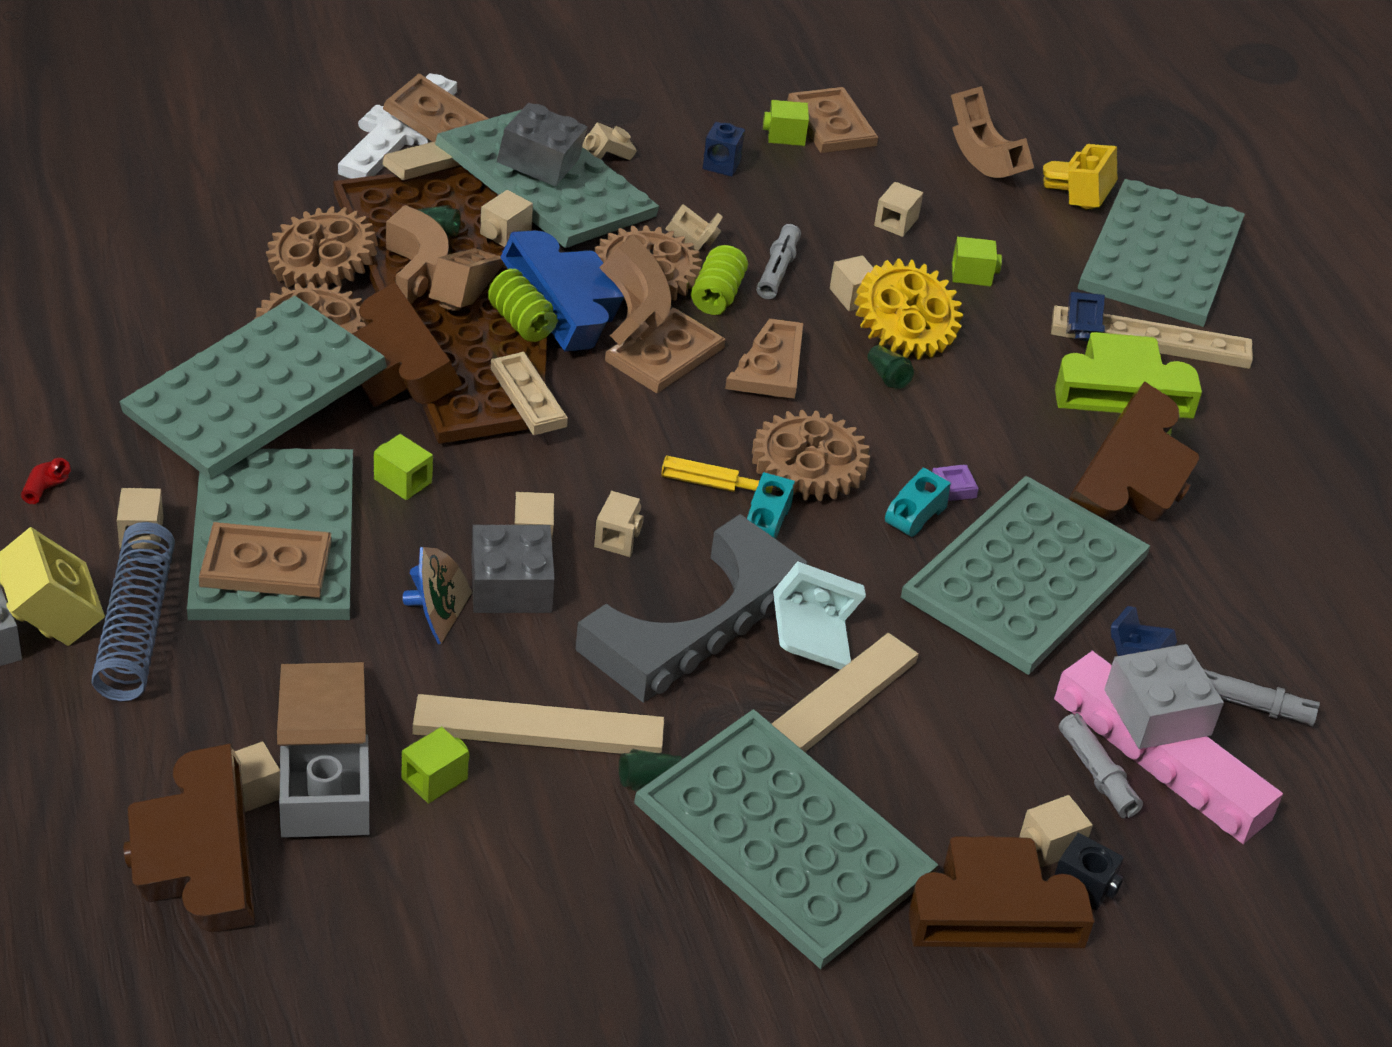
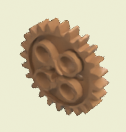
M331 206L327 213H322V210L317 208L314 215H310L305 211L303 212L304 218L300 220L292 217V225L281 224L282 233L272 234L274 241L268 242L269 251H266L272 274L276 275L278 282L284 280L286 287L298 283L304 288L309 282H313L315 288L318 285L327 283L329 289L331 283L341 287V280L344 278L354 281V272L364 274L365 269L363 265L373 264L371 256L377 255L376 246H378L373 224L368 223L366 216L359 217L358 211L348 214L346 207L336 213L334 206Z
M645 225L643 231H638L635 226H631V232H626L624 229L619 228L618 235L608 233V239H600V245L595 247V252L604 263L633 234L649 251L653 249L652 255L667 279L671 299L674 301L677 300V293L684 296L688 294V289H692L701 270L702 259H699L700 252L693 250L694 244L685 243L684 236L674 238V231L672 230L666 234L662 233L661 227H658L655 231H650L649 227Z
M309 282L307 288H302L296 283L295 290L292 291L282 287V295L272 292L270 293V300L261 301L262 308L256 309L255 317L262 316L282 302L296 296L351 334L366 326L359 313L362 299H353L352 291L341 294L340 286L329 290L327 283L322 284L320 288H315L313 282Z
M800 410L799 416L795 417L791 412L786 411L785 419L774 415L772 423L765 421L763 422V429H757L752 447V464H757V474L765 472L795 480L793 495L796 492L802 493L803 500H807L810 494H815L818 501H822L823 494H828L832 499H836L838 491L848 495L850 487L859 488L860 480H865L870 456L868 455L869 446L864 445V436H856V427L845 428L846 420L833 422V414L820 418L819 412L816 410L812 416H807L804 410ZM775 486L776 491L781 490L779 487Z

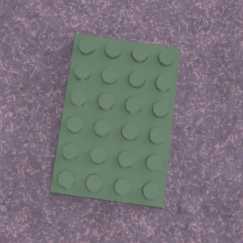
M521 110L437 134L435 145L452 156L456 162L495 193L500 195L504 191L509 190L532 202V222L544 232L552 235L565 248L657 216L658 204L583 147L579 160L556 187L498 163L497 157L504 129Z
M1124 179L1080 277L1077 289L1093 294H1102L1109 299L1204 327L1245 213L1238 212L1231 207H1221L1207 203L1200 198H1190L1176 194L1169 189L1152 187L1138 180Z
M293 296L119 402L125 415L211 480L387 368L384 355L298 297Z
M260 448L211 480L199 471L187 603L188 620H350L353 449ZM213 522L330 532L332 543L320 598L200 587L199 574Z
M1025 476L908 581L902 588L901 598L1029 675L1147 557L1150 545L1032 478Z
M754 709L637 791L634 803L820 969L914 892L915 884L919 877L926 873L936 872L938 864Z

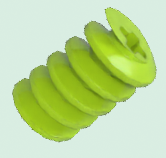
M722 245L715 247L709 252L691 292L692 301L699 310L711 315H720L726 310V307L732 304L748 269L747 257L741 250L734 246Z
M507 269L496 276L491 283L488 291V299L491 305L498 310L500 315L504 316L505 320L512 325L514 330L519 332L523 339L529 342H537L547 337L554 330L558 319L557 315L553 313L552 304L545 299L543 294L538 292L535 286L530 284V281L519 270Z

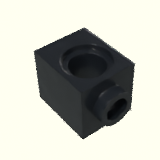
M1078 832L1059 859L1054 875L1067 874L1079 879L1088 891L1091 908L1097 911L1106 896L1114 899L1123 883L1124 876L1118 873L1124 856Z

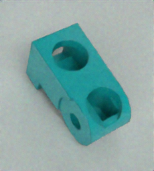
M923 467L891 502L885 515V522L910 537L915 536L930 517L934 514L939 515L947 508L951 482ZM926 482L936 487L933 493L925 490Z
M763 472L753 496L747 519L775 539H777L785 515H788L791 508L795 480ZM766 487H779L784 494L780 497L765 493Z

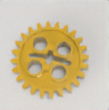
M897 259L894 265L886 260L882 267L875 265L871 273L867 272L856 291L858 296L854 301V304L860 306L855 313L856 316L864 317L860 325L861 328L872 329L868 336L869 339L878 336L881 339L878 347L882 348L886 344L890 345L892 355L898 349L902 350L904 359H907L910 353L914 352L917 360H920L924 353L930 358L937 351L943 353L946 347L952 344L962 326L959 322L963 314L958 312L962 303L952 300L957 292L956 290H946L945 287L949 281L942 280L939 282L937 280L939 273L937 270L929 274L927 273L926 264L917 269L914 260H910L908 265L904 266L901 259Z

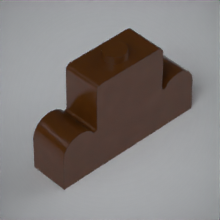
M395 282L363 301L360 305L359 313L366 326L352 334L384 355L387 368L358 385L372 406H378L408 389L414 401L420 404H427L438 400L462 385L450 360Z
M1144 381L1131 397L1068 499L1108 522L1125 505L1133 508L1149 520L1157 521L1171 507L1174 500L1179 503L1191 486L1186 480L1197 464L1199 455L1167 434L1178 421L1179 408L1170 397Z
M231 744L185 753L177 760L173 768V778L181 794L134 802L128 807L130 841L124 842L123 849L126 865L128 868H132V881L148 902L182 896L184 907L195 923L205 931L219 932L255 925L241 762Z
M952 837L943 866L944 874L937 872L926 873L919 877L915 884L909 908V923L913 947L1085 948L1094 924L1088 891L1085 885L1079 879L1067 874L1054 875L1048 881H1043L1035 842L1028 837Z

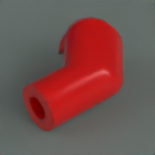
M55 458L52 462L35 466L21 492V498L29 504L38 503L44 490L60 485L68 479V475L71 472L69 462L63 458Z

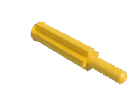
M667 455L662 464V477L735 492L736 487L756 491L759 480L738 476V470ZM773 486L766 487L765 493L771 494Z

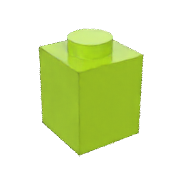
M771 100L770 112H764L763 130H768V143L805 146L809 122L808 103Z
M957 237L952 258V282L992 286L994 274L1000 273L1002 255L997 254L996 241Z
M402 434L397 435L387 443H383L374 451V480L403 499L408 500L432 483L433 454Z
M441 726L402 750L401 779L429 804L468 779V748L461 739L454 738Z

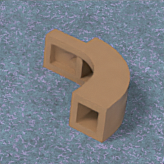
M982 86L951 95L959 124L952 127L961 151L973 166L984 175L993 178L1006 177L1034 168L1027 139L1008 141L1000 136L994 128Z
M404 205L386 221V249L411 260L396 274V284L410 304L418 297L423 296L426 290H431L438 257L448 255L449 243L444 229L433 218Z
M632 234L599 267L620 289L627 303L628 314L625 321L610 335L619 345L629 336L634 341L638 337L644 341L664 322L671 308L669 285L660 265L650 251Z

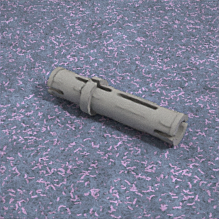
M786 224L782 227L778 240L774 241L770 248V259L756 288L758 295L764 299H773L777 295L788 264L796 256V245L801 237V231L793 224Z
M1203 669L1222 700L1267 712L1269 717L1275 719L1280 716L1310 726L1314 725L1320 702L1285 693V689L1280 687L1274 690Z
M1076 713L1075 716L1074 714L1066 716L1060 722L1059 730L1095 779L1094 785L1097 790L1109 798L1120 817L1125 818L1127 815L1129 818L1137 814L1143 806V801L1126 780L1127 774L1124 769L1111 760L1080 714Z

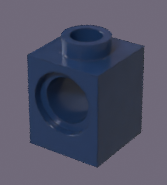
M715 122L706 137L702 169L732 177L741 162L745 129L735 127L730 123Z

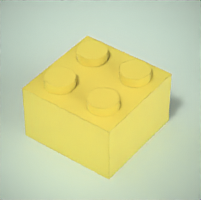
M28 528L0 551V584L4 587L8 599L6 606L17 620L21 622L27 621L37 627L45 637L49 639L54 637L65 645L70 646L105 617L86 562L34 528Z

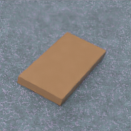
M364 662L281 664L277 745L363 744V742H366Z

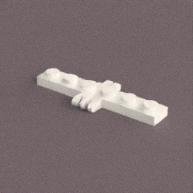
M429 73L426 76L427 79L453 96L457 93L456 81L438 74ZM375 105L358 122L360 129L369 132V134L338 163V174L350 179L375 176L384 167L382 165L384 154L399 151L404 145H423L430 143L431 140L383 110L384 106Z

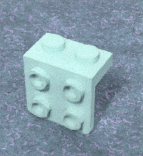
M797 561L773 591L780 646L792 654H797L841 670L851 662L845 620L866 597L864 585Z

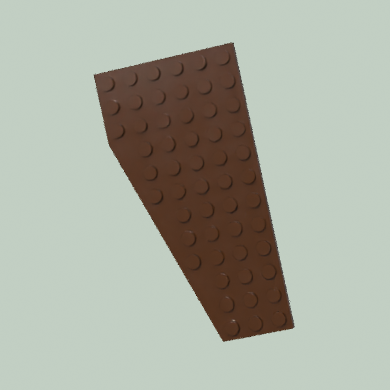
M461 165L402 180L394 173L333 181L334 194L340 208L346 207L348 214L358 211L359 217L366 216L368 223L373 224L378 246H376L377 255L371 256L372 265L364 266L376 293L392 283H396V274L411 261L405 256L386 249V221L404 205L427 214L441 225L448 238V255L474 248L499 256L504 251V246L480 234L481 206L497 197L498 194ZM532 222L531 231H543ZM505 264L476 301L471 305L461 307L458 311L439 306L440 301L429 298L430 291L428 290L411 304L450 360L462 383L460 387L438 400L422 404L438 444L529 429L492 372L491 359L525 352L545 383L547 337L537 342L526 341L505 320L504 316L500 315L498 310L491 305L488 299L490 285L496 276L508 269Z

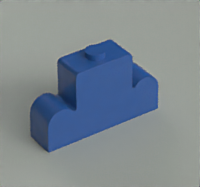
M543 231L512 232L500 258L508 269L519 270L530 281V284L535 286L538 292L543 294L545 299L552 304L553 313L557 315L558 322L551 333L564 352L593 348L606 323L613 321L624 299L622 292L616 284L599 268L603 264L600 257L594 251L560 253L558 241L552 235Z

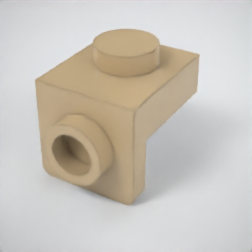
M598 122L591 132L587 134L582 146L599 159H602L606 152H610L631 160L637 152L630 141L631 136L628 132L616 126L613 129Z
M682 204L667 225L666 230L668 232L674 231L675 238L684 236L685 243H693V250L698 251L704 243L710 246L720 234L721 230L717 226L723 216L717 213L710 223H707Z

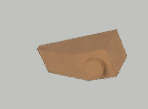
M474 248L438 257L429 298L440 301L439 306L455 311L460 310L461 307L473 304L504 265L500 258L501 256Z

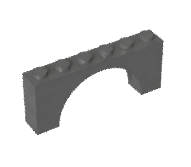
M739 514L714 531L711 559L726 573L734 590L731 597L721 607L710 614L694 620L660 623L628 616L605 604L578 622L576 651L644 703L655 694L665 692L671 683L683 674L693 672L699 663L710 655L718 654L735 637L746 634L763 617H769L774 614V589L797 561L806 565L808 562Z

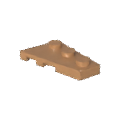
M769 318L754 339L750 351L742 356L735 372H731L727 377L725 389L795 399L803 323Z

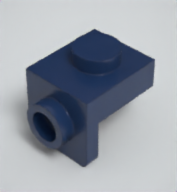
M1071 292L1069 294L1066 334H1075V340L1089 341L1091 333H1105V325H1103L1105 295Z
M1127 606L1111 625V638L1115 642L1118 656L1172 647L1177 643L1174 629L1140 625L1136 607Z

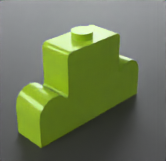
M1097 332L1090 334L1085 355L1070 353L1062 358L1055 385L1058 408L1122 413L1133 394L1145 381L1170 397L1177 404L1179 418L1194 419L1202 390L1198 373L1191 365L1180 361H1173L1167 363V365L1162 364L1156 338Z

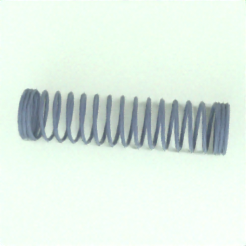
M136 523L129 526L124 532L91 680L94 689L102 696L111 700H133L141 696L146 690L147 676L149 675V666L151 665V656L153 655V647L163 604L162 600L164 599V591L166 590V582L175 545L172 533L157 523ZM139 534H154L167 541L170 548L167 549L163 544L153 540L142 539L128 543V540ZM142 542L153 543L160 546L166 552L161 554L151 549H133L131 546ZM140 551L151 552V553H154V554H156V555H155V556L143 555V554H141V553H139V552H140ZM132 561H138L146 564H156L160 568L150 569L147 567H139L133 564ZM129 563L133 567L126 568L125 565ZM139 569L152 572L158 577L147 578L137 576L130 571ZM162 570L163 574L161 575L157 571ZM127 572L131 576L124 577L123 574ZM141 579L150 581L156 586L145 587L135 585L128 580ZM161 579L162 582L159 584L155 580ZM125 581L129 586H122L121 583ZM139 588L150 591L154 595H136L126 589ZM159 588L160 591L156 593L153 589ZM124 591L129 595L121 596L119 592ZM155 597H157L158 600H157L156 602H154V601H153L152 599H150V598H155ZM124 598H141L149 601L152 604H134L125 600ZM122 600L127 604L119 605L117 601ZM155 606L156 610L153 612L149 608ZM123 607H139L147 610L149 614L131 613L123 609ZM119 609L123 611L124 614H117L115 611ZM153 616L154 619L150 621L146 617ZM121 617H138L147 621V623H132ZM118 619L124 623L115 624L113 620ZM151 625L152 629L148 630L143 626ZM119 626H135L143 629L145 632L133 633L125 631ZM116 628L121 633L114 634L111 630ZM149 634L150 638L146 640L142 636ZM117 636H134L143 642L125 641ZM114 638L120 642L111 643L109 639ZM147 644L148 648L143 649L141 646L138 645ZM127 645L138 648L141 651L130 652L122 650L116 646ZM112 647L119 652L110 653L107 649ZM145 653L146 655L144 659L137 656L138 654ZM114 655H127L134 657L139 661H130L128 659L116 658ZM143 663L144 667L142 668L138 664ZM115 667L125 668V669H128V670H130V671L120 670V669H117V668H115ZM110 668L119 673L136 674L140 678L133 681L119 680L108 675L104 669ZM101 672L105 677L118 683L133 684L141 681L142 684L134 690H118L106 685L100 679L98 673Z

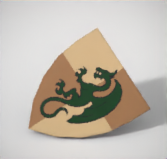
M420 547L419 565L410 570V575L418 590L404 591L403 603L406 606H423L430 629L437 643L442 644L471 596L472 590L458 564L447 553L437 548Z

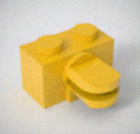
M1086 144L1081 152L1075 153L1070 162L1051 161L1043 166L1044 187L1069 190V205H1078L1084 209L1100 207L1118 180L1117 146Z

